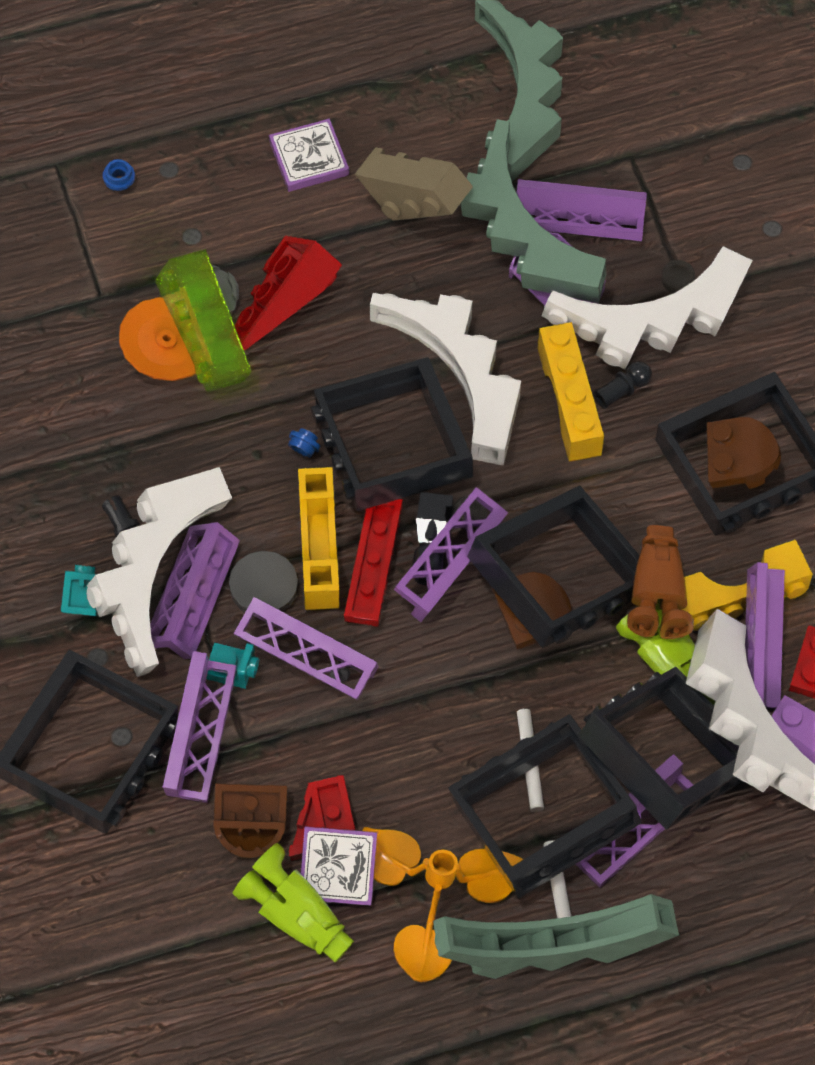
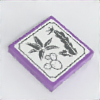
M330 119L269 135V142L288 192L349 175L348 164Z
M305 826L301 875L313 886L325 902L372 905L377 832Z

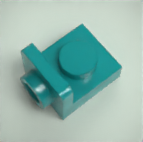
M75 565V571H65L61 612L97 616L96 608L91 607L87 598V585L97 575L95 574L96 567Z
M214 643L209 658L210 661L236 665L237 671L233 686L246 689L249 677L255 678L259 666V658L255 657L254 645L249 643L246 644L245 650ZM208 670L206 679L225 684L227 673Z

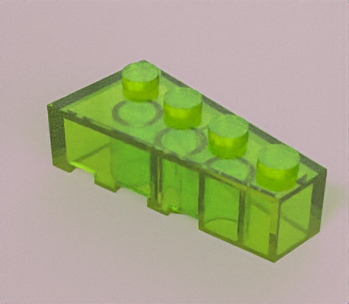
M206 249L168 259L155 282L195 365V372L199 382L204 384L207 392L244 382L252 371Z

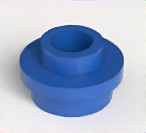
M116 159L109 162L103 171V181L112 190H125L134 183V169L124 160Z
M300 428L299 432L291 431L289 434L291 439L288 446L303 456L311 458L314 452H318L321 448L316 442L318 437L306 429Z

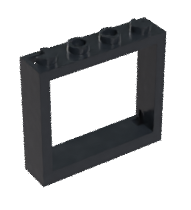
M429 357L314 390L316 406L311 407L314 421L316 424L321 423L323 426L321 436L326 449L332 448L334 453L331 455L333 468L336 474L342 473L344 480H341L344 495L347 500H353L357 511L473 477L472 454ZM421 389L450 457L360 483L332 414Z
M772 372L658 424L655 441L715 536L725 531L727 533L734 532L746 521L753 518L762 519L769 515L773 509L783 504L790 506L799 501L803 495L811 491L815 492V432L776 372ZM766 403H770L811 466L812 471L721 512L678 443L707 431L708 422L732 419Z
M579 485L476 536L467 557L538 644L544 648L554 642L557 644L564 642L573 632L580 628L583 630L589 629L599 618L607 614L611 617L617 614L626 604L632 602L634 577L639 554ZM572 519L624 580L625 584L553 621L499 555Z
M69 649L1 750L0 778L106 835L112 825L116 827L121 822L126 811L124 806L130 797H136L141 791L145 781L143 777L149 767L155 768L163 754L162 747L167 739L172 740L174 738L179 716L178 706ZM78 678L160 721L102 812L19 769Z
M677 667L670 669L662 675L656 672L644 685L638 682L625 696L621 694L614 696L604 708H601L599 705L596 706L591 714L585 716L584 721L586 725L578 734L580 739L666 830L742 782L741 779L733 775L739 746L709 729L714 705L701 692L685 684L687 677ZM660 699L724 765L679 795L614 728L615 725Z
M571 714L555 723L552 721L544 730L532 737L522 739L511 750L501 756L491 758L484 766L471 774L461 776V780L448 787L456 807L518 899L642 824L635 803L617 778L578 736L581 728ZM570 745H573L615 804L516 865L511 866L471 805Z

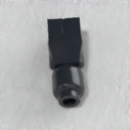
M421 492L416 518L419 547L415 549L412 566L447 524V521L454 515L453 495ZM444 539L438 546H445ZM443 552L432 553L429 556L431 570L443 569L445 557ZM424 564L418 571H425ZM440 576L432 577L433 584L436 582V579ZM426 577L415 578L418 584L427 586Z

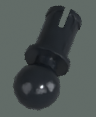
M637 361L632 363L627 368L626 375L623 372L616 373L615 379L593 392L596 402L600 407L606 409L623 396H631L634 394V387L646 386L651 381V368L645 362Z

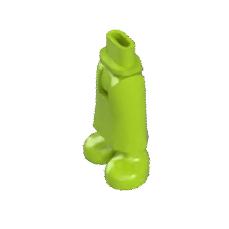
M658 599L656 604V611L659 616L657 635L643 637L633 633L627 625L628 614L620 620L616 630L620 636L634 640L641 646L637 654L655 673L659 672L662 675L670 669L677 667L687 677L695 644L689 634L676 639L661 638L660 623L662 610L660 609V599ZM704 695L713 705H715V700Z
M274 844L256 861L252 867L254 870L248 872L240 880L232 894L242 901L250 898L255 899L263 905L258 913L298 942L316 950L317 954L325 953L336 963L354 943V940L343 931L345 926L339 924V920L326 902L297 869L290 875L285 872L282 867L285 850L280 844ZM261 876L276 886L278 892L273 893L264 884Z

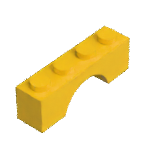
M572 322L539 328L537 349L544 374L549 376L556 395L561 435L568 460L570 462L601 456L604 434Z
M332 467L298 469L305 610L340 608Z
M793 540L764 550L761 563H768V569L785 570L784 598L793 599L803 595L809 589L813 574L797 541ZM702 572L684 577L687 606L681 610H685L692 615L694 619L693 631H699L716 609L734 619L746 611L747 583L738 586H725L713 582Z

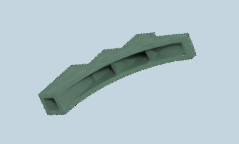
M476 0L475 21L494 37L505 52L514 73L517 97L513 111L508 119L510 122L511 141L507 159L508 171L513 182L560 137L562 118L550 106L561 96L563 77L550 66L562 55L563 37L555 28L548 27L540 20L530 27L524 19L510 13L497 0Z
M497 119L494 131L489 130L486 137L485 149L488 150L486 159H480L477 174L468 172L467 180L473 188L461 202L462 216L489 221L486 238L491 239L492 252L519 257L516 273L521 275L522 288L551 293L553 290L572 298L599 303L607 274L606 259L581 252L559 241L542 228L524 208L513 188L508 171L507 159L511 141L510 122Z
M653 894L595 912L541 921L479 922L447 916L433 921L435 930L434 940L439 957L469 964L474 974L493 979L529 965L554 971L584 958L610 963L679 936L672 901Z

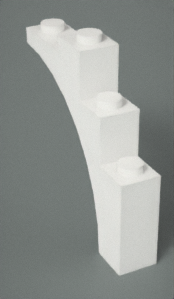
M723 246L712 264L692 283L671 295L654 301L632 305L591 303L577 300L552 290L541 316L548 319L553 325L572 322L574 332L582 339L600 344L596 356L602 358L604 362L611 366H619L626 369L640 339L648 342L655 349L671 353L685 323L692 325L699 332L716 336L753 260Z
M373 293L370 302V321L396 328L418 339L434 351L456 376L465 392L472 413L473 437L471 454L473 460L504 466L520 399L521 380H516L508 375H491L496 358L497 340L489 339L484 335H468L472 319L473 301L466 300L457 295L446 296L440 294L438 305H433L424 300L413 301L398 298L393 294L382 295Z
M220 467L145 489L137 499V511L140 519L146 522V524L121 531L112 542L113 557L118 565L121 564L122 567L95 575L87 585L88 601L92 608H96L99 617L112 613L113 629L118 636H121L125 645L124 655L126 662L130 668H134L137 677L150 673L159 664L151 638L149 607L152 584L161 558L171 541L181 531L198 519L223 509L232 499Z
M716 609L698 631L685 684L715 700L709 729L739 746L733 771L735 777L762 792L769 786H772L815 811V764L803 755L782 732L767 711L755 688L747 663L745 649L746 625Z

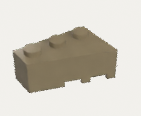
M375 147L354 174L381 206L382 212L392 221L452 215L473 188L455 163L422 157L419 161L407 159V153L398 152L396 156L384 154V149Z

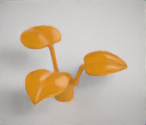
M364 827L362 831L377 832L375 881L384 885L396 886L403 881L406 874L415 876L426 869V881L434 888L426 929L419 925H409L403 928L395 937L393 951L397 963L414 981L428 982L442 975L452 962L451 959L439 957L434 940L435 930H432L441 890L450 887L455 876L459 883H467V891L474 899L485 903L500 902L507 898L513 890L485 849H475L465 853L460 858L459 863L457 857L451 851L441 849L433 852L429 859L425 858L423 863L418 865L421 851L419 844L413 837L397 830ZM502 851L511 866L524 860L516 855Z

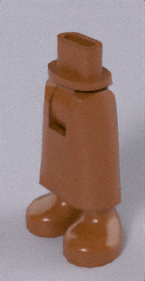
M649 525L647 527V536L642 540V549L637 562L633 584L632 603L638 607L629 612L627 625L633 633L639 636H654L659 626L656 604L658 599H660V609L662 610L660 623L661 638H681L693 631L694 619L690 613L681 610L687 606V594L681 557L678 550V540L674 538V529L672 527Z

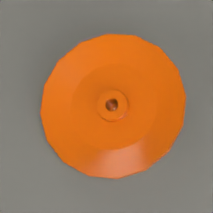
M158 297L142 301L127 312L120 324L119 345L125 359L138 372L153 379L176 381L192 377L206 366L213 353L214 334L208 320L194 306L179 299Z

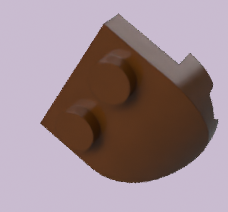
M738 417L707 423L708 483L712 489L746 483L749 489H753L766 482L765 478L774 468L778 469L781 460L780 446L772 432L763 423L749 417Z
M528 572L516 576L553 621L572 611L571 602L565 590L551 577L538 572ZM492 588L516 649L519 650L538 643Z
M216 783L213 827L215 835L221 844L234 855L253 858L263 855L270 847L279 843L286 828L288 785Z

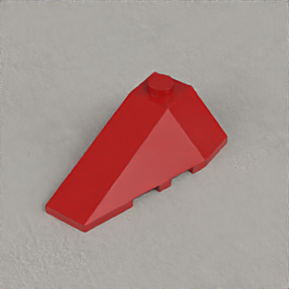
M285 235L263 268V271L267 274L263 283L255 285L251 292V295L254 297L252 305L241 312L226 344L236 349L247 350L332 285L337 278V272L342 264L318 242Z

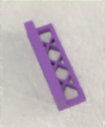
M518 179L517 195L530 215L536 216L534 218L535 221L546 231L642 241L647 193ZM557 218H565L569 221H558ZM593 221V222H599V223H601V224H600V225H595V224H590V223H588V222ZM621 225L636 226V229L623 228Z
M477 487L394 588L398 594L415 606L411 615L420 622L424 620L470 562L467 556L475 537L500 525L508 514L505 509ZM475 500L491 512L486 519L471 520L469 507ZM464 514L465 521H458ZM466 527L468 542L461 545H451L449 531L452 528ZM472 527H479V528L476 530V532L473 534V528H472ZM444 539L445 546H438ZM460 551L453 559L452 552ZM446 552L448 567L441 570H431L429 556L432 553ZM424 564L425 571H418ZM440 576L433 584L432 577ZM426 577L428 592L422 599L406 587L412 578Z
M218 522L189 527L150 623L154 648L169 647L183 659H191L193 651H197L240 542L237 537ZM203 536L202 541L195 547L198 538ZM191 566L189 572L184 575L185 570ZM179 595L178 600L172 605L173 600ZM167 625L164 635L159 636L161 630Z
M757 562L747 569L745 649L748 668L760 698L766 709L776 710L781 702L785 570L768 569V563Z
M253 597L234 632V635L356 700L359 699L369 678L372 679L379 667L376 661ZM255 616L268 623L270 634L254 637L245 632L252 617ZM273 626L279 629L280 631L274 632ZM285 634L298 639L301 650L288 654L280 651L276 637ZM272 639L274 647L265 643L264 641ZM304 643L311 647L305 648ZM317 650L329 656L332 666L321 670L310 667L307 653ZM303 655L305 663L295 659L294 657ZM334 659L338 660L341 663L336 665ZM351 667L362 673L355 689L341 683L338 674L339 669ZM334 671L336 680L325 675V673Z
M196 651L192 653L163 783V789L167 796L208 803L237 671L236 665L210 661L207 653ZM208 670L227 673L225 685L212 693L205 683ZM205 690L208 696L202 700L203 691ZM223 694L220 705L216 698ZM212 701L219 710L218 719L204 726L198 717L199 710ZM197 723L201 730L194 734ZM215 728L214 737L212 738L209 731ZM205 735L212 745L211 751L197 761L191 752V746L194 741ZM190 757L193 761V764L187 767L188 759ZM208 762L207 769L205 772L202 768V765ZM198 769L204 778L202 792L182 789L184 777Z
M674 754L655 770L669 786L676 782L684 791L693 786L681 774L683 763ZM629 793L628 795L635 803L641 819V813L646 808L632 793ZM659 822L656 825L640 824L630 830L636 832V843L631 848L615 847L614 840L611 842V847H602L576 863V865L601 888L665 828ZM641 832H647V833L641 838ZM595 854H610L611 866L601 875L587 862ZM615 855H622L615 861Z

